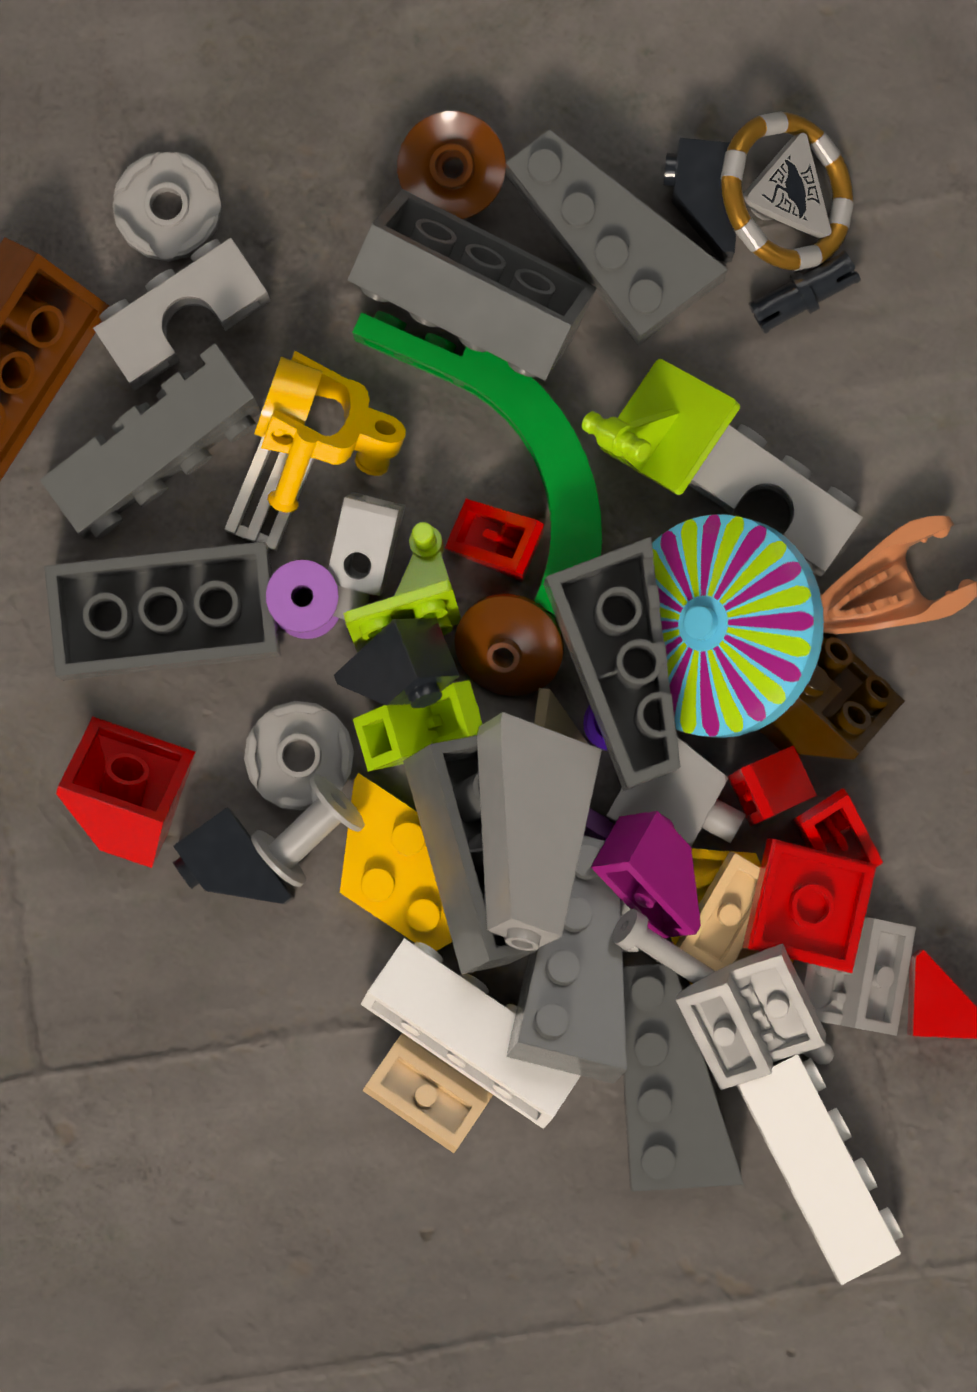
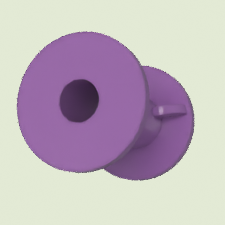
M295 560L281 566L270 578L266 589L267 607L274 620L289 635L300 639L317 638L329 632L339 620V618L333 616L338 605V586L331 573L322 565L309 560ZM301 594H313V600L308 606H296L297 598Z

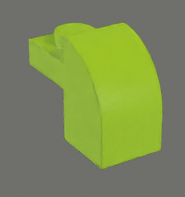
M470 680L450 684L442 691L441 699L430 706L415 709L410 704L384 705L353 719L368 772L404 764V760L430 744L476 736L479 726L483 724Z

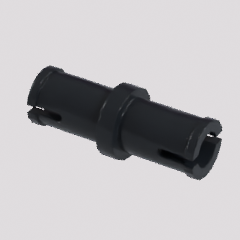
M843 250L839 255L804 274L797 271L789 275L790 282L755 301L749 302L748 305L752 313L755 314L754 317L761 330L766 334L774 327L805 310L810 314L820 309L818 303L854 283L861 282V278L858 272L854 271L856 267L851 258Z

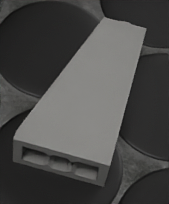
M502 712L479 726L477 734L487 931L506 937L505 942L511 947L534 951L562 937L602 749Z

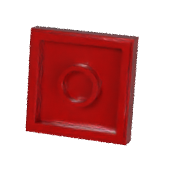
M767 839L742 948L760 952L783 944L789 958L792 960L852 973L877 865L775 839Z

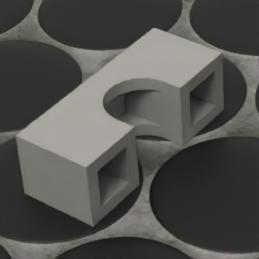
M229 238L222 244L218 239L204 244L191 255L193 263L176 274L172 269L160 273L146 284L145 288L148 291L146 294L129 304L127 299H123L107 308L99 316L102 323L93 329L134 390H137L180 361L167 339L168 323L178 310L187 306L204 307L217 317L226 331L271 301L268 292L232 238Z
M740 424L736 430L728 425L689 483V486L729 514H732L740 501L751 492L768 490L781 496L790 511V523L784 536L801 552L811 570L821 577L863 517L854 512L858 504L835 487L831 486L826 492L812 483L809 478L813 473L794 458L785 455L781 461L763 449L767 441L751 428Z

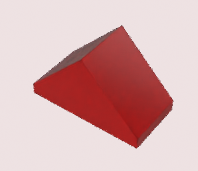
M465 499L444 548L523 582L543 536L544 524L529 517Z
M794 745L749 764L727 776L750 826L817 796Z
M844 788L834 792L791 820L808 848L876 864L877 867L883 864L849 794Z
M918 949L911 955L907 1035L977 1039V1006L925 950Z

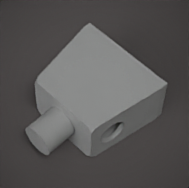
M355 492L344 497L328 571L338 586L339 594L334 617L344 619V612L368 605L370 594L380 596L385 591L406 505ZM355 552L363 553L369 558L368 573L357 572L351 564Z
M677 737L681 767L673 773L623 791V788H621L606 815V818L616 822L619 816L658 811L674 824L675 830L692 846L701 828L731 843L746 814L717 799L728 777Z

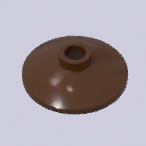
M460 111L439 112L418 122L406 135L398 154V179L402 189L461 219H467L485 210L495 200L503 186L506 175V157L503 145L494 130L480 118ZM453 159L460 160L464 166L462 174L457 178L445 176L444 167L446 163Z
M495 594L478 600L464 613L455 633L456 654L463 670L476 684L495 694L514 697L537 692L539 688H544L551 682L562 663L564 642L555 619L540 604L520 595ZM496 649H509L513 653L514 659L502 657Z

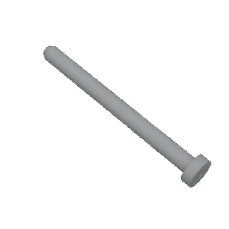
M635 909L627 911L615 926L612 935V941L624 950H630L633 947L639 948L693 984L716 972L647 927L648 918ZM827 1043L823 1047L802 1053L817 1064L822 1065L829 1064L834 1057V1052Z

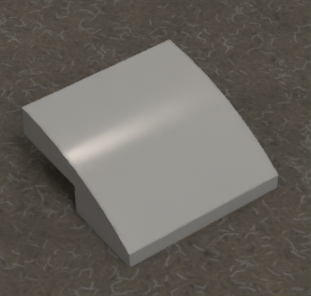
M865 917L852 973L794 960L793 966L820 1022L897 1036L916 927Z
M783 944L734 962L697 981L676 996V1002L720 1090L772 1074L773 1062L825 1046L826 1032Z

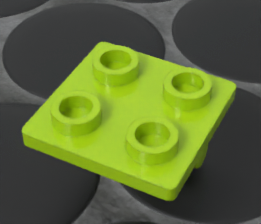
M658 359L618 418L610 417L604 419L597 412L591 411L584 417L582 429L589 434L595 435L597 444L607 455L673 493L681 495L739 411L740 404L729 395L667 361Z
M420 522L412 529L409 545L413 555L394 597L343 613L357 653L393 619L437 618L443 636L453 630V625L459 624L461 615L442 558L444 543L440 532L429 523Z

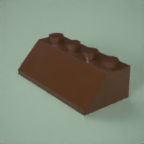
M6 237L0 243V481L96 332L93 328L102 323L99 316L110 307L43 256Z

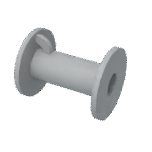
M317 774L310 779L313 803L276 839L261 830H256L251 835L255 849L269 867L286 882L296 887H301L306 882L305 874L298 863L334 828L343 823L351 830L359 832L365 826L362 816L346 795L329 780Z

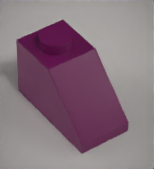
M658 811L619 816L591 868L630 909H635L648 918L647 927L661 937L669 938L697 934L701 927L691 846L675 830L674 824Z

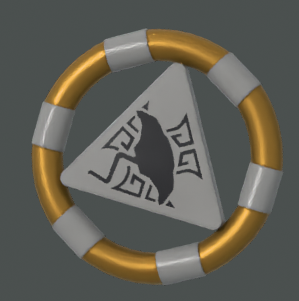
M782 111L758 115L735 134L725 152L721 173L724 206L735 233L750 252L778 268L798 271L819 266L838 250L850 228L854 205L852 184L840 150L826 132L804 117ZM781 133L794 135L751 183L748 189L742 193L741 183L746 157L753 144L761 137ZM811 150L825 166L830 178L833 201L829 219ZM747 208H750L762 220L775 219L820 240L814 245L795 249L780 247L767 238L749 215Z

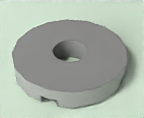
M156 152L144 155L129 165L116 183L113 210L116 226L129 246L147 258L168 262L188 258L197 249L210 241L219 226L222 204L218 185L203 164L188 154ZM164 192L175 193L182 199L180 213L169 220L159 219L152 211L153 201Z
M293 701L274 706L257 721L246 740L244 761L249 780L263 798L283 809L305 811L313 803L310 779L315 774L323 776L338 789L343 790L352 774L354 749L348 730L335 714L316 703ZM298 740L310 743L315 751L314 763L309 769L302 772L290 770L284 761L285 749L290 743Z

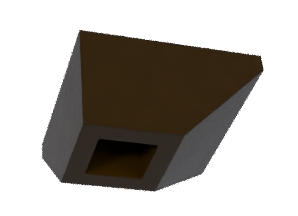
M823 633L821 651L816 667L801 695L785 713L758 730L780 750L794 745L798 754L854 760L905 700L892 689L885 679L878 676L858 658L845 642L838 639L834 634Z

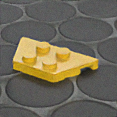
M358 773L353 783L351 803L362 816L365 826L359 832L353 831L350 828L347 830L340 893L414 943L422 942L438 951L452 943V938L417 811Z

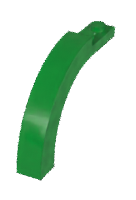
M377 311L373 318L361 312L352 332L354 341L473 394L490 406L510 425L529 451L539 471L546 492L551 529L547 566L534 601L545 608L556 619L543 585L545 578L599 557L602 551L601 511L596 484L587 456L569 421L559 406L532 377L517 373L509 366L507 361L488 351L479 352L466 347L463 355L459 356L454 353L457 346L440 336L427 333L423 340L405 332L407 324L390 314Z

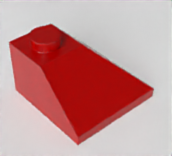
M92 716L57 787L56 795L100 851L153 868L169 833L196 751Z

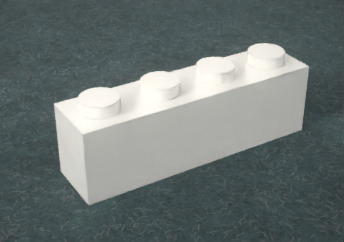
M404 938L366 993L361 1005L544 1129L553 1119L580 1078V1075L506 1057L517 1006L507 1004L506 1007L487 995L489 990L480 980L470 974L459 976L441 964L443 958L433 948L422 942L412 944Z
M797 1054L773 1063L772 1074L736 1085L837 1281L843 1285L901 1255L895 1241L902 1238L903 1234L890 1209L886 1207L879 1211L869 1191L877 1188V1184L864 1159L861 1157L853 1161L843 1142L852 1136L837 1108L827 1112L818 1094L826 1086L812 1059L810 1058L802 1062Z

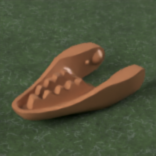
M927 516L909 521L886 537L857 564L843 574L821 595L824 617L823 633L845 634L938 620L957 613L977 597V581L964 579L960 582L956 591L948 590L945 596L937 600H928L918 590L907 566L906 552L910 546L920 541L925 543L927 538L932 536L937 538L946 537L950 528L954 526L952 518L949 516Z

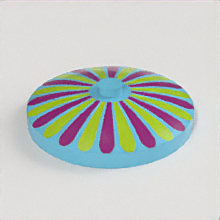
M719 514L700 516L684 521L664 532L652 543L675 727L677 730L688 734L725 738L748 734L763 728L785 713L801 695L814 672L821 651L824 628L823 605L818 584L809 564L796 546L784 535L761 522L738 516Z

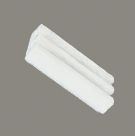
M262 437L225 526V531L254 543L266 542L271 550L277 551L292 512H278L269 536L260 533V530L271 506L267 496L270 492L276 490L288 453H279L249 528L241 525L271 450L261 448L264 441ZM310 458L296 497L297 500L315 458Z

